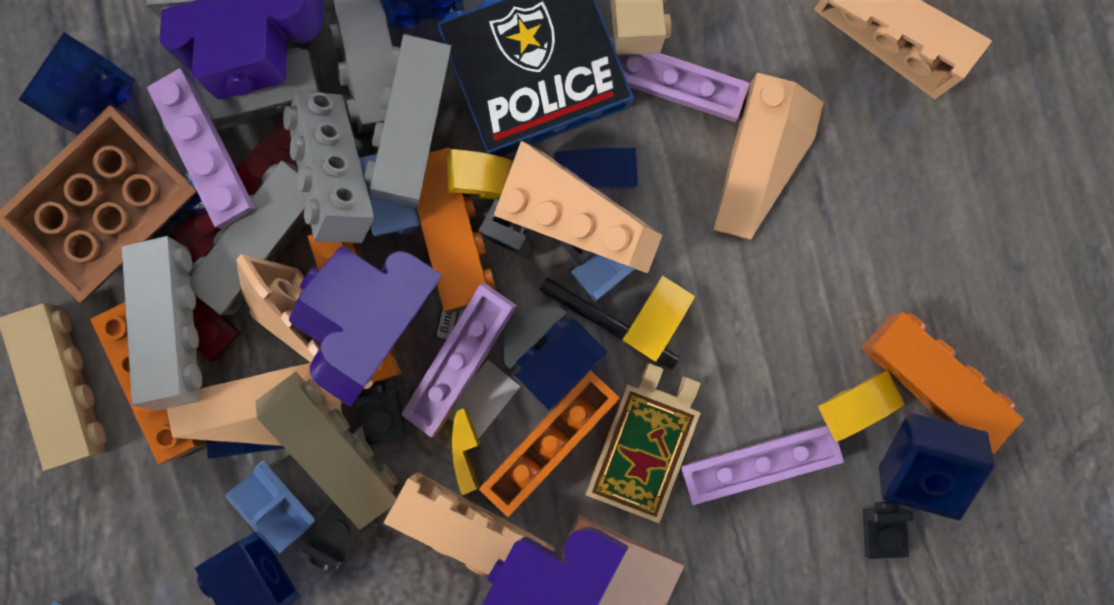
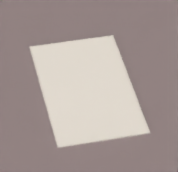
M487 360L473 377L448 418L454 422L456 411L467 407L478 438H480L521 386Z

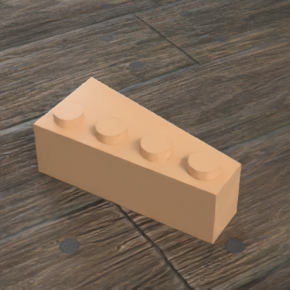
M820 0L814 8V11L933 99H937L963 80L992 42L989 38L922 0Z
M521 141L494 216L648 273L662 234L613 202L606 195L590 186L544 152Z
M416 472L407 479L384 521V524L430 546L440 554L453 557L465 563L468 569L481 576L489 575L499 558L505 561L514 543L523 537H528L555 552L553 545L420 472Z

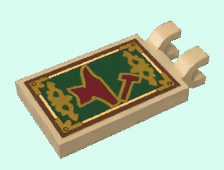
M646 363L638 388L628 384L625 386L585 495L660 523L701 412L690 408L701 383L687 377H682L675 397L656 389L664 369Z

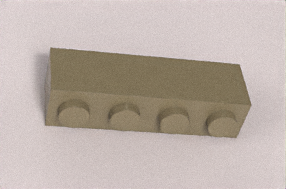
M294 372L256 400L257 419L354 525L361 530L394 505L397 499L394 486L398 481L387 465L383 464L379 467L372 459L374 453L361 436L355 439L348 431L350 425L343 414L337 408L330 411L323 403L325 396L317 384L311 379L305 382L297 372Z

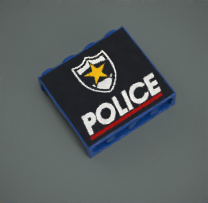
M485 0L477 9L466 13L462 10L452 12L445 17L444 21L437 23L442 40L445 44L451 45L450 59L479 131L486 154L500 157L517 151L521 141L533 145L628 109L632 105L633 94L595 0Z

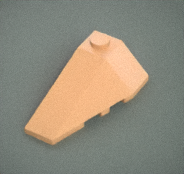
M757 73L750 82L713 231L751 240L814 141L824 102L796 82Z
M240 254L236 262L241 294L250 307L251 316L301 356L312 362L321 343L289 322V316L300 293L303 291L299 288L304 279L302 273L295 267ZM371 379L364 389H369L372 386L373 382Z
M311 363L199 389L200 402L167 409L173 438L282 446L257 419L256 400L294 372H297L305 382L309 379L313 380L310 375ZM319 387L325 396L323 403L330 411L337 408L342 413L341 400Z

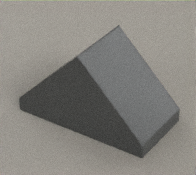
M517 307L505 325L504 364L509 369H512L567 313L561 307Z

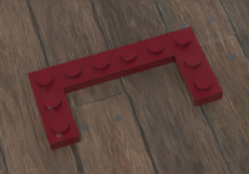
M283 119L236 167L249 196L255 195L263 185L262 177L272 165L279 164L282 160L298 168L297 161L291 159L290 130L284 128ZM202 202L169 237L187 248L194 264L199 258L209 254L215 246L213 240L221 228L214 226ZM195 295L196 305L193 309V321L199 336L197 349L209 361H216L242 333L223 315L218 314Z

